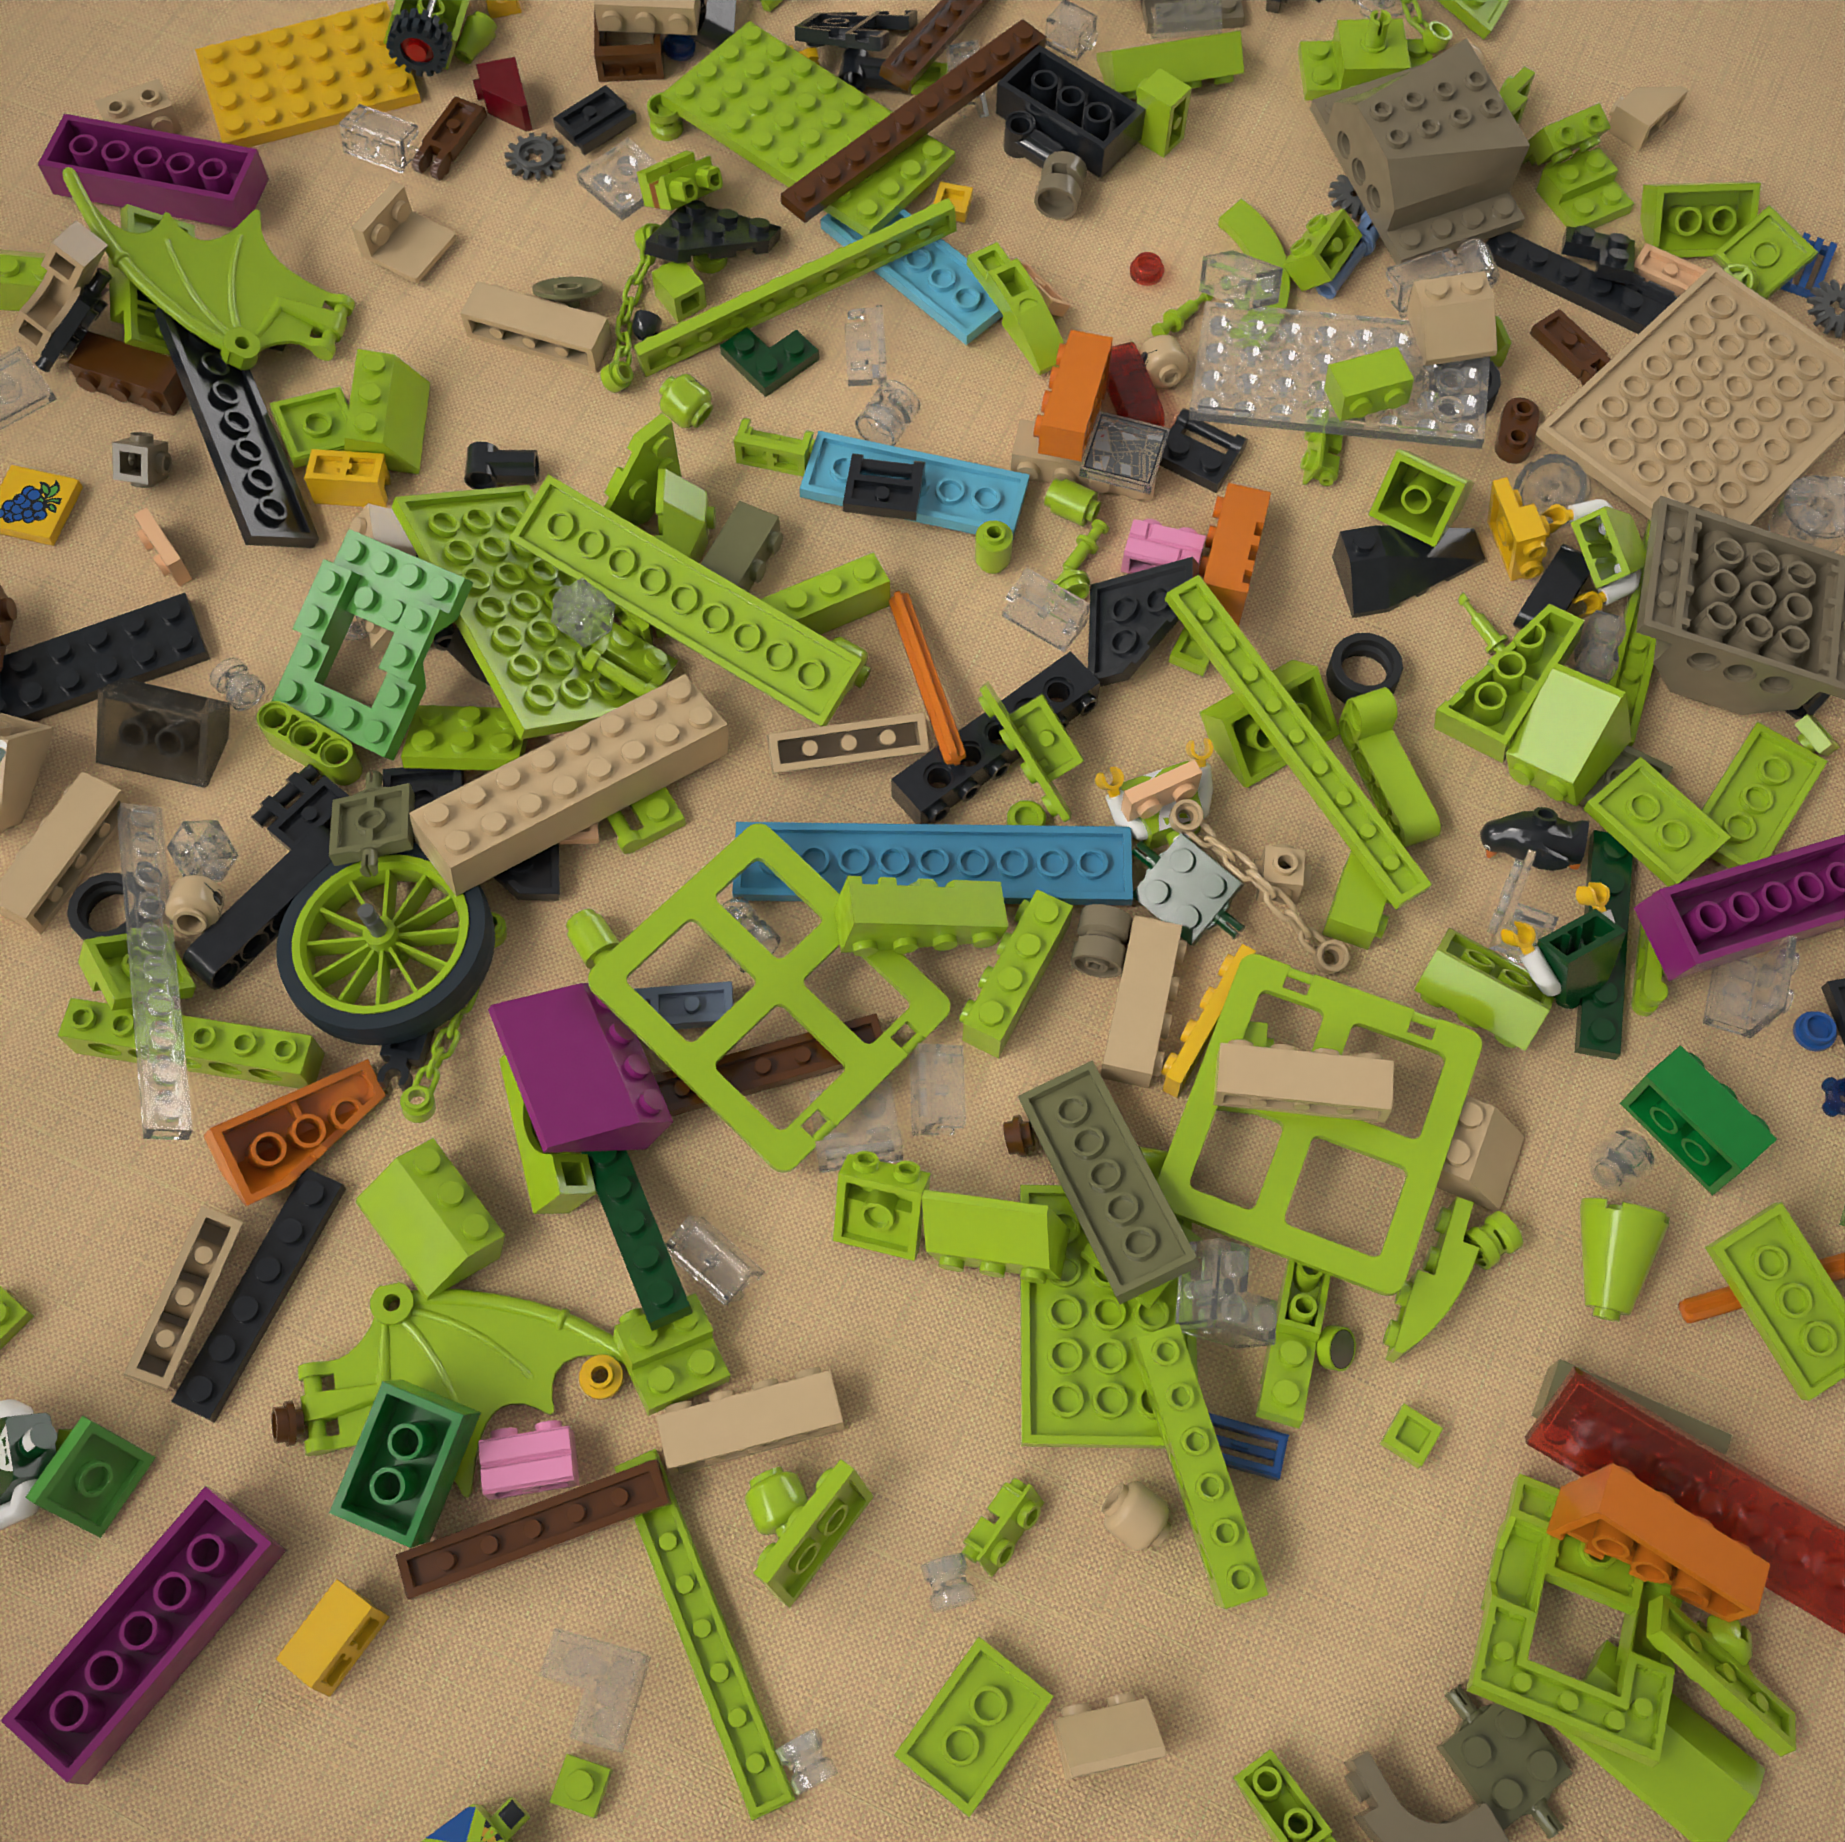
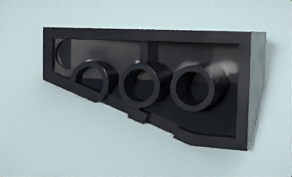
M1375 525L1340 531L1332 555L1352 618L1389 612L1399 607L1400 602L1414 595L1418 597L1426 593L1431 586L1443 580L1449 581L1485 561V556L1474 528H1449L1436 547L1392 526Z

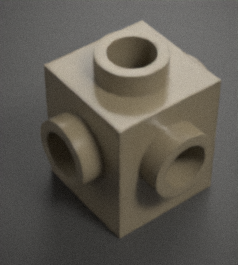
M132 432L129 438L112 442L113 480L131 482V485L134 487L150 488L154 487L155 482L168 478L172 459L168 453L167 441L154 440V435L151 433Z

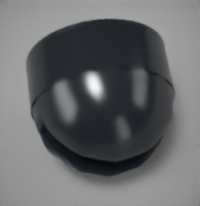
M636 311L632 322L635 336L643 341L647 337L657 335L661 328L662 319L650 311Z

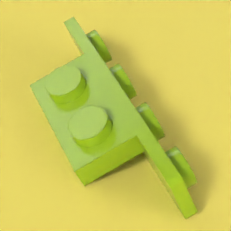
M989 681L986 682L979 689L982 696L978 700L982 708L990 718L995 715L1004 728L999 731L1003 741L1010 751L1015 749L1019 751L1025 761L1020 766L1031 784L1038 782L1046 795L1041 797L1049 813L1052 817L1059 815L1062 821L1066 822L1071 819L1072 812L1052 781L1084 762L1083 756L1043 693L1009 714Z

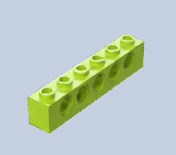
M70 998L57 1035L77 1054L297 1089L317 1081L325 1054L312 1035L134 1007L111 1011L108 1003Z
M1175 1324L1130 1339L1216 1605L1223 1609H1228L1269 1595L1180 1325Z

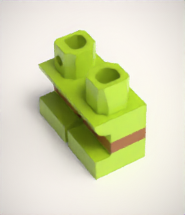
M691 151L681 152L663 160V162L636 172L645 207L672 211L723 187L720 168L712 165L711 156L709 155L696 161L694 152Z

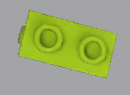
M1328 408L1316 420L1312 419L1306 428L1304 439L1308 441V446L1300 464V468L1304 470L1302 485H1307L1313 478L1319 480V483L1323 486H1331L1338 478L1340 456L1337 455L1341 451L1344 428L1339 420H1328Z
M1013 1478L1010 1484L1005 1482L987 1508L990 1513L999 1518L997 1522L993 1524L981 1516L963 1541L966 1546L961 1553L974 1563L978 1561L991 1577L994 1576L999 1568L1005 1566L1010 1561L1015 1550V1544L1025 1530L1034 1526L1040 1516L1044 1501L1034 1487L1029 1483L1026 1486L1017 1478Z

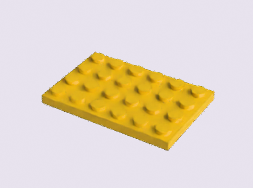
M387 1L195 49L222 143L249 148L421 103L412 72H406V65L404 64L400 67L396 65L397 57L391 59L389 55L390 49H387L386 44H384L391 17Z

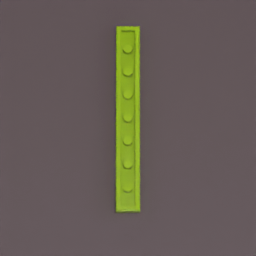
M655 1448L614 1468L616 1473L654 1459L659 1460L672 1504L636 1517L634 1520L751 1820L754 1821L795 1801L796 1797L658 1451Z

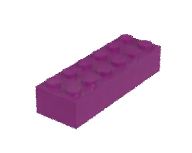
M70 114L63 115L38 162V166L47 184L55 195L73 198L63 179V170L66 167H71L77 172L92 202L124 207L126 204L161 215L170 213L172 217L229 228H236L255 210L269 180L259 152L254 148Z
M1845 834L1659 889L1635 906L1634 910L1669 982L1845 927Z
M205 1486L1 1719V1722L65 1782L89 1785L287 1550L226 1497Z

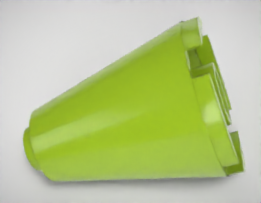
M1582 1198L1580 1204L1585 1306L1593 1308V1317L1619 1322L1620 1315L1629 1316L1632 1312L1667 1232L1670 1217H1666V1214L1661 1211L1632 1203L1622 1202V1205H1607L1608 1199Z

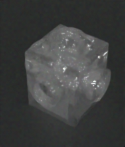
M582 577L570 586L565 585L557 591L553 598L554 607L551 622L561 632L566 633L582 647L586 648L612 630L616 604L608 599L600 589L595 588Z
M218 820L183 821L167 846V850L183 877L200 875L208 877L215 882H222L239 856Z

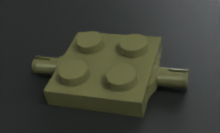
M375 770L373 771V776L370 771L366 774V788L363 791L352 796L334 799L332 804L329 857L334 866L361 861L360 872L365 877H371V873L373 876L378 874V858L380 856L413 849L414 832L409 813L414 811L415 793L410 783L393 787H382L383 775Z
M1461 1684L1445 1694V1698L1454 1707L1462 1721L1459 1722L1454 1734L1438 1745L1437 1749L1475 1802L1487 1803L1503 1831L1518 1818L1528 1814L1533 1816L1548 1839L1562 1831L1564 1825L1561 1824L1546 1802L1549 1800L1553 1790L1573 1773L1535 1721L1529 1716L1495 1702L1488 1706L1477 1708L1463 1690Z

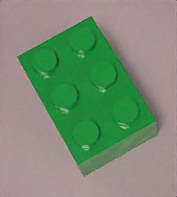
M1681 1045L1652 1069L1619 1103L1712 1196L1747 1168L1777 1140L1763 1119L1751 1114L1737 1100V1096L1731 1088L1719 1083L1705 1069L1700 1058L1693 1053L1687 1052Z
M402 1379L382 1381L329 1513L409 1548L430 1542L481 1412Z

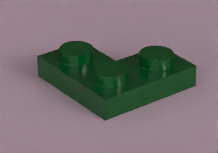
M746 327L720 345L721 355L765 397L820 360L819 350L798 330L793 331L769 348Z

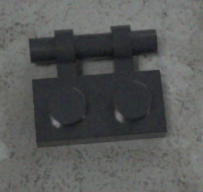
M310 764L299 773L293 772L286 779L287 784L273 797L268 795L260 803L261 808L251 816L252 820L261 828L272 819H275L267 830L273 838L289 851L316 827L326 825L328 828H331L333 800L349 796L325 775L316 784L312 785L311 783L320 774ZM301 796L290 808H285L295 797Z

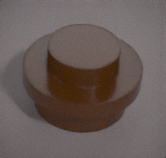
M1015 1115L1012 1121L1003 1123L1005 1142L1010 1155L1019 1154L1021 1157H1025L1029 1154L1028 1147L1035 1146L1034 1133L1030 1121L1023 1122L1021 1115Z
M284 1401L283 1406L272 1408L271 1425L275 1444L285 1442L287 1447L295 1446L296 1437L303 1436L304 1434L302 1409H295L293 1401Z

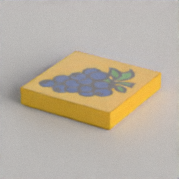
M11 465L0 485V534L54 546L83 489L79 479Z

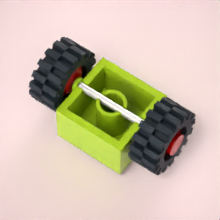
M396 0L384 39V44H386L387 49H390L389 55L391 59L397 57L396 65L400 67L404 64L406 65V72L411 73V70L414 69L416 70V76L421 77L424 71L430 77L433 76L434 71L439 74L443 68L448 70L470 0Z

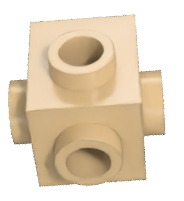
M1289 844L1265 845L1261 859H1254L1253 863L1257 866L1258 873L1272 887H1279L1296 905L1302 889H1308L1311 880V865L1305 864V849H1297ZM1257 888L1256 901L1264 902V894ZM1278 894L1275 899H1270L1275 904H1286Z

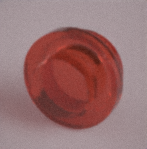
M1140 253L1130 265V277L1134 282L1143 286L1155 285L1163 278L1164 265L1160 257L1155 253Z

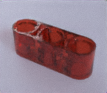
M1133 341L1112 346L1107 392L1118 418L1164 428V410L1137 346ZM1120 422L1121 424L1126 425L1123 429H1127V426L1133 427L1134 433L1124 431L1125 433L1137 435L1135 434V428L1145 432L1153 430V428L1150 429V427H1148V430L1134 426V423L1133 425L1127 424V422Z

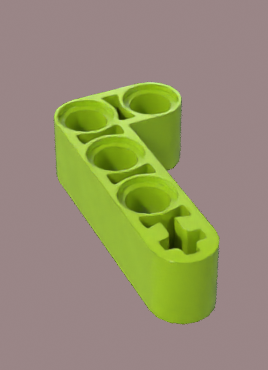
M1383 687L1349 698L1339 719V731L1341 739L1379 814L1404 848L1438 837L1441 832V824L1436 810L1393 731L1398 715L1397 704L1391 691L1387 687Z

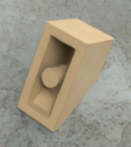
M1636 87L1625 98L1621 96L1613 104L1609 115L1612 116L1609 123L1611 128L1607 132L1639 152L1678 115L1688 89L1685 87Z

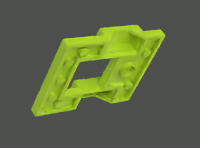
M1519 1473L1513 1481L1505 1520L1498 1529L1480 1608L1484 1611L1466 1691L1653 1768L1660 1763L1675 1667L1673 1661L1665 1653L1657 1650L1646 1637L1648 1602L1664 1595L1680 1609L1683 1600L1670 1594L1671 1585L1667 1583L1644 1582L1628 1574L1631 1565L1606 1554L1600 1560L1583 1552L1586 1543L1566 1534L1565 1538L1561 1541L1547 1534L1546 1531L1560 1489ZM1544 1581L1625 1613L1615 1663L1620 1666L1615 1695L1528 1659Z

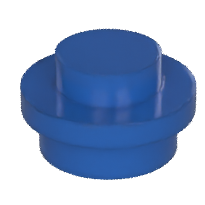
M1810 1011L1796 1019L1793 1025V1034L1796 1041L1802 1047L1810 1051L1820 1052L1828 1049L1835 1042L1837 1028L1834 1020L1828 1014Z

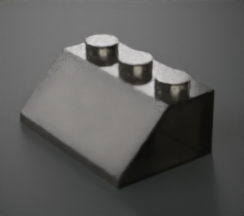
M125 678L119 679L98 689L96 763L205 788L209 785L229 739L231 703Z

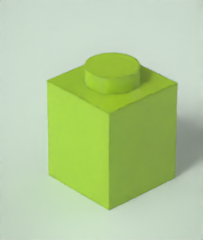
M669 262L652 271L655 296L677 323L707 307L704 283L686 262Z

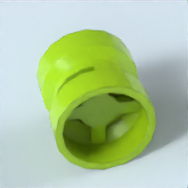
M663 92L657 93L649 98L647 102L651 133L653 137L661 141L675 140L683 132L682 118L676 110L673 112L662 105L661 94Z
M1495 1211L1486 1217L1484 1225L1481 1227L1474 1226L1468 1229L1463 1239V1242L1480 1247L1475 1263L1485 1270L1499 1263L1500 1256L1504 1253L1512 1254L1523 1246V1238L1519 1229L1501 1211Z

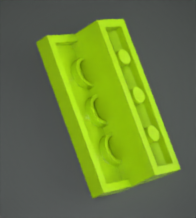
M1606 1640L1596 1649L1589 1668L1580 1681L1615 1695L1620 1666L1615 1664L1618 1648L1609 1640ZM1672 1692L1660 1763L1653 1768L1556 1728L1691 1842H1727L1756 1801L1766 1770Z

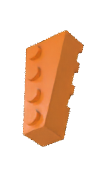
M1613 1463L1561 1486L1546 1531L1547 1534L1561 1541L1567 1534L1586 1543L1583 1552L1600 1560L1606 1554L1631 1565L1628 1574L1644 1582L1667 1583L1671 1585V1595L1724 1621L1732 1622L1758 1614L1770 1563L1754 1554L1749 1546L1732 1540L1715 1529L1708 1520L1693 1515L1677 1505L1669 1495L1652 1489L1638 1480L1630 1470L1616 1466Z

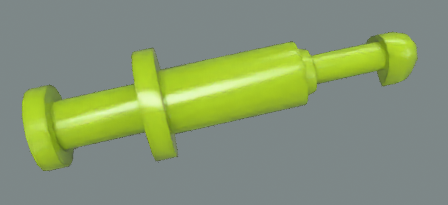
M1206 290L1196 300H1188L1177 310H1167L1163 315V323H1156L1152 326L1153 336L1168 335L1169 331L1179 332L1184 327V321L1198 311V305L1203 301L1210 302L1212 300L1213 292Z
M1095 519L1091 524L1092 530L1087 536L1083 534L1078 535L1076 538L1078 545L1064 562L1063 572L1072 569L1077 570L1089 554L1094 555L1097 553L1099 548L1096 541L1102 534L1106 535L1110 530L1105 522ZM1051 580L1048 588L1053 590V584L1056 580Z
M1463 592L1458 598V603L1460 606L1463 605L1471 615V624L1488 645L1485 651L1487 654L1494 651L1496 653L1498 651L1501 652L1506 647L1505 643L1509 639L1506 634L1500 636L1483 613L1476 612L1469 603L1470 599Z

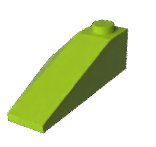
M658 469L656 515H658L659 535H655V537L699 563L708 545L709 529H715L716 527L715 507H709L707 491L667 469ZM655 628L657 638H665L666 634Z

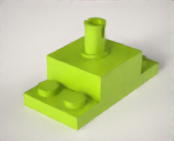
M1377 9L1371 12L1369 19L1337 20L1332 41H1300L1298 58L1304 100L1311 101L1350 88V86L1360 85L1422 65L1433 59V55L1426 50L1427 47L1424 46L1423 39H1406L1403 18L1391 19V14L1386 10L1381 9L1379 19H1377Z
M126 204L120 210L121 229L133 233L149 232L159 224L163 215ZM174 219L186 233L195 237V225ZM108 256L109 273L112 275V279L109 281L110 321L124 324L125 344L171 356L154 315L158 306L141 292L119 268L113 267Z

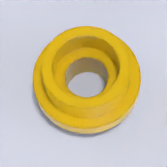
M596 1355L589 1358L582 1365L579 1372L580 1387L587 1396L596 1400H604L614 1396L620 1390L624 1378L622 1367L618 1361L608 1355ZM599 1369H605L608 1371L607 1380L600 1384L593 1382L594 1373Z

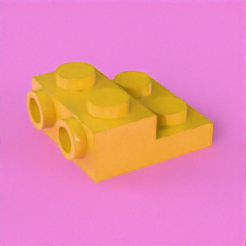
M1508 477L1493 480L1487 522L1510 581L1521 578H1535L1544 571L1542 558L1546 557L1548 549L1545 542L1546 538L1550 537V527L1547 518L1544 515L1539 516L1535 503L1523 506L1518 489L1512 490Z

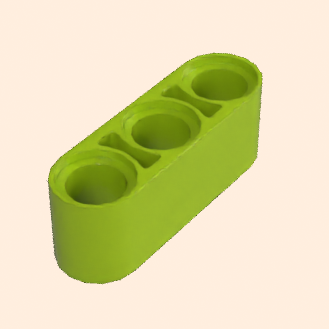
M280 701L268 702L257 712V723L269 744L276 750L305 767L308 764L312 765L322 777L325 775L337 785H350L360 778L363 768L351 742ZM315 741L311 745L305 746L308 742ZM346 759L342 763L335 764L338 760Z

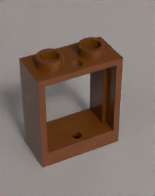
M594 9V58L598 81L664 79V34L653 33L654 44L607 46V31H598Z

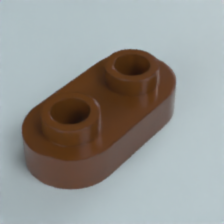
M1518 397L1509 400L1505 404L1500 417L1494 448L1497 456L1507 463L1517 464L1524 462L1529 457L1534 446L1540 411L1538 406L1527 398Z

